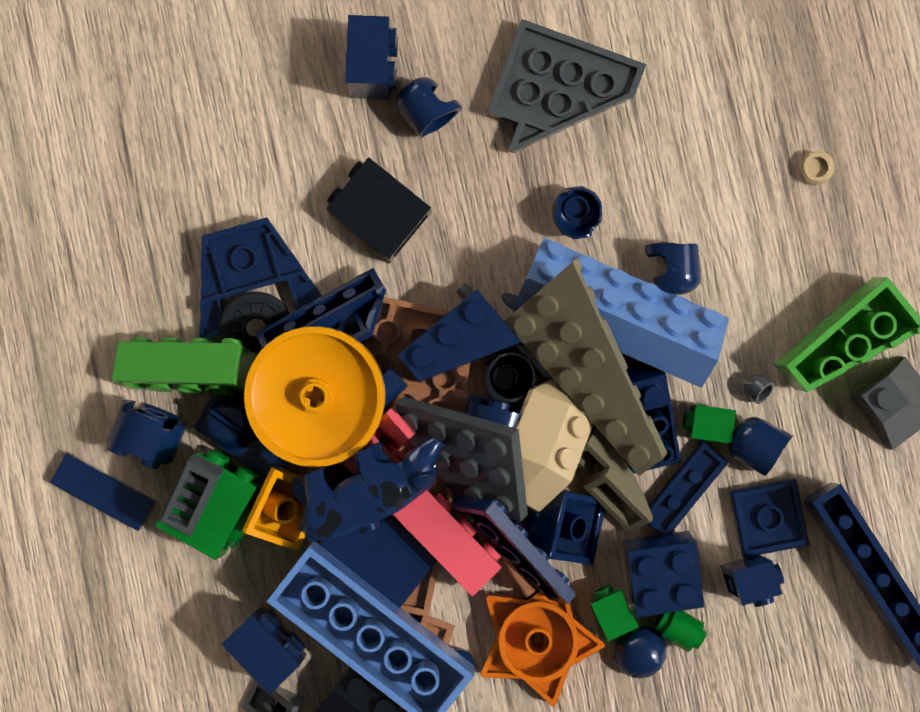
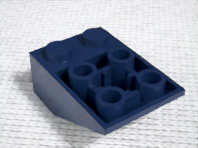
M643 362L627 365L626 371L632 384L637 385L641 394L639 399L645 413L651 416L667 451L664 459L648 470L680 463L681 458L666 373ZM627 463V465L629 466V468H630V470L632 471V473L635 474L636 472H635V471L633 470V468Z

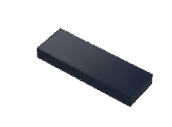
M701 440L648 505L653 519L647 525L659 535L672 533L729 461L705 441Z
M66 453L50 481L55 486L137 531L141 530L156 503V500L71 453Z

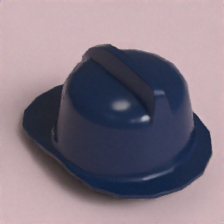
M219 394L214 396L205 405L201 414V426L204 434L217 446L243 461H257L265 458L271 452L260 442L251 428L243 397L236 395V398L222 397Z

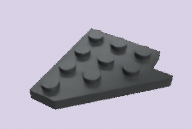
M521 19L487 114L518 125L508 151L515 153L634 98L646 64Z
M404 396L396 402L397 413L416 433L408 440L413 447L430 437H434L446 444L437 455L436 469L437 474L456 496L497 500L507 509L508 513L506 515L508 518L519 522L528 515L519 429Z

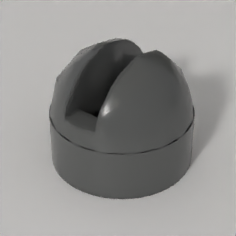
M763 375L750 376L753 379L751 384L746 382L744 384L745 393L756 404H760L769 397L774 389V383Z

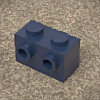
M757 555L720 565L729 597L742 606L751 603L754 604V607L765 606L774 602L773 597L782 595L780 585L784 584V577L780 566L774 564L773 560Z

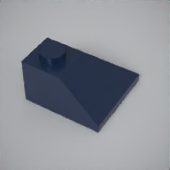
M561 491L540 512L534 511L527 517L525 530L529 535L527 539L533 546L542 549L549 559L593 565L605 508L593 496Z

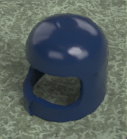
M428 77L416 78L409 82L400 91L396 100L398 112L420 138L439 130L462 110V106L457 100L449 102L439 100L434 94L438 84Z
M654 243L645 245V253L648 257L660 256L666 260V273L653 278L654 285L669 294L683 295L694 291L701 282V264L698 244Z
M749 417L741 421L734 430L729 450L736 460L766 476L793 435L759 417Z

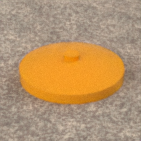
M302 327L276 337L256 356L245 382V410L255 435L273 454L285 461L300 466H329L352 457L373 437L382 420L385 408V384L375 358L357 339L347 333L329 327Z

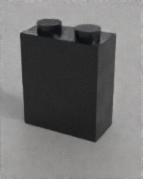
M368 157L364 163L358 161L348 174L350 180L343 189L337 187L327 199V203L330 205L326 210L332 217L391 263L432 213V209L427 203Z

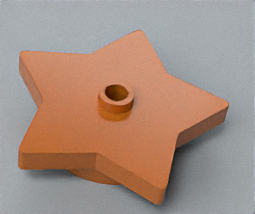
M537 591L528 598L486 595V602L496 637L480 671L481 677L523 679L551 706H556L569 668L604 648V642L573 618L570 603L568 605L549 600L540 591ZM536 632L542 633L543 641L540 644H534L531 641L532 634Z

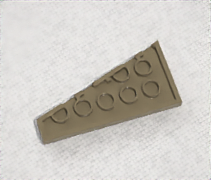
M577 257L504 322L640 476L664 459L667 451L651 416L645 413L639 399L641 394L637 385H633L626 371L628 366L607 320L602 318L594 302L596 296L591 286H587L582 276L581 270L583 268Z

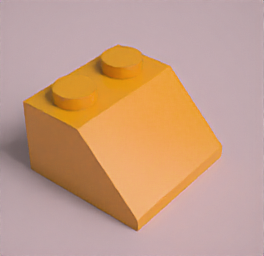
M271 467L242 532L298 552L305 533L298 531L296 526L305 508L294 496L292 481L301 475L280 467Z

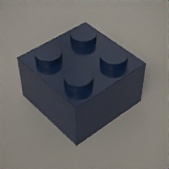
M348 15L345 84L350 98L390 100V90H396L397 83L395 61H391V57L398 56L397 28H391L389 16Z
M689 531L622 541L630 602L637 618L704 607L697 544Z
M259 607L221 645L270 695L301 665L307 654L304 651L306 646L302 640L294 633L288 635L281 628L282 621L274 611L269 608L265 611L262 607Z

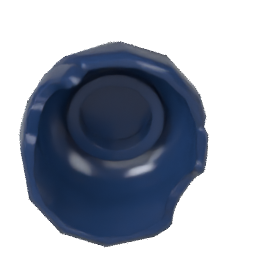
M583 186L566 188L558 195L552 206L553 221L563 235L572 239L590 237L594 229L602 221L601 200L594 191Z
M643 625L620 636L615 643L614 658L619 669L627 676L638 679L647 678L656 674L662 668L667 658V643L664 638L659 636L657 630Z

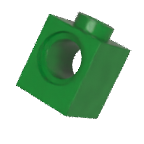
M691 405L690 411H685L682 429L687 431L686 438L732 444L736 410Z
M606 585L593 592L594 597L589 599L588 602L608 642L639 628L627 600L618 586L612 588L611 585Z

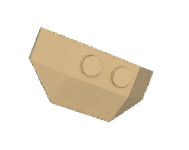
M554 378L529 389L519 413L521 414L520 419L515 427L519 429L527 507L536 512H540L572 482L593 427L590 419Z

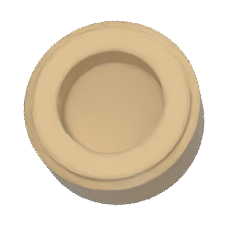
M823 151L810 152L799 164V174L803 181L815 186L828 181L835 169L833 159Z

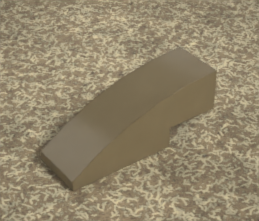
M597 427L592 428L577 466L588 477L583 487L627 532L650 523L653 516L647 500L626 461Z

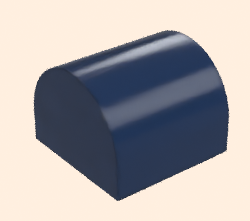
M387 367L382 372L386 392L385 408L408 387L390 367Z

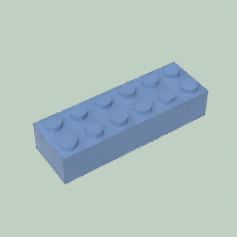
M543 238L514 304L515 307H521L578 257L583 268L581 270L582 276L587 286H591L596 296L594 302L601 317L607 320L621 353L698 387H703L719 360L729 321L728 317L695 304L682 296L666 293L652 283H647L620 269H615L590 256L571 250L558 242Z
M317 542L311 543L266 601L407 712H446L474 677V665L404 610L397 607Z

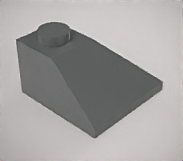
M906 357L900 359L851 396L891 450H894L920 430V375Z

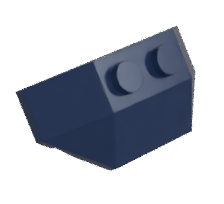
M371 268L256 332L257 338L263 349L269 342L285 332L302 327L323 326L340 330L362 342L373 334L386 289L375 269Z

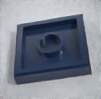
M796 479L729 491L741 556L743 558L810 545Z

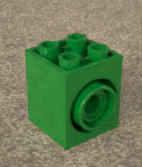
M215 449L214 451L209 450L208 452L196 453V455L222 467L224 471L193 534L189 536L160 522V518L155 526L208 557L217 560L226 555L229 548H234L244 535L242 529L264 483L259 481L260 474L246 466L236 468L230 464L232 461L231 457ZM196 474V475H198V476H200V477H202V478H204V479H206V480L209 481V479H207V478H205V477H203V476H201V475H199V474ZM188 482L185 485L201 494L204 492L203 489ZM182 495L179 497L180 500L195 507L198 505V503ZM175 507L172 511L188 520L192 517Z

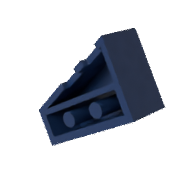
M475 290L398 354V356L419 382L422 383L519 345L521 341L481 293Z

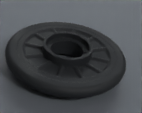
M257 291L241 294L227 304L220 316L221 341L224 338L240 340L243 342L242 345L259 354L262 347L257 336H252L246 331L248 322L253 319H260L267 327L290 313L287 307L271 294Z

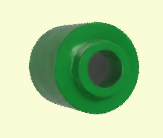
M685 611L659 614L653 626V629L659 632L660 637L686 652L691 651L692 648L698 649L707 634L703 630L704 622Z

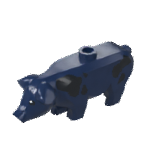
M430 437L412 448L402 461L397 462L392 461L383 451L382 442L380 441L354 454L358 473L346 477L335 488H331L327 483L323 468L294 478L292 481V491L295 498L305 508L303 525L307 541L333 540L358 529L361 534H365L380 527L379 520L402 510L417 497L432 488L437 473V455L446 444L434 437Z

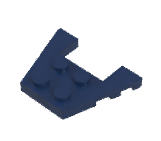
M268 217L202 236L200 338L210 339L220 336L219 320L224 310L222 298L285 280L288 281L296 310L322 296Z

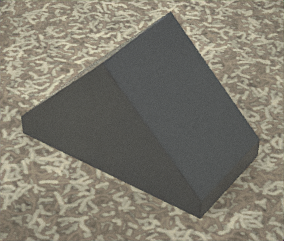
M254 680L242 708L247 712H298L304 698L280 686L269 695Z

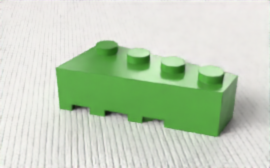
M872 277L776 361L774 366L793 389L809 392L842 375L846 370L860 363L863 364L873 359L875 355L889 348H894L904 343V340L920 334V316L888 277Z
M134 337L132 342H118L112 381L134 390L172 393L173 386H175V390L183 393L202 395L203 389H205V391L221 394L222 397L236 398L237 392H244L249 369L258 354L244 347L242 341L231 338L222 339V343H212V341L203 338H192L191 343H185L175 338H162L161 342H153L147 338Z

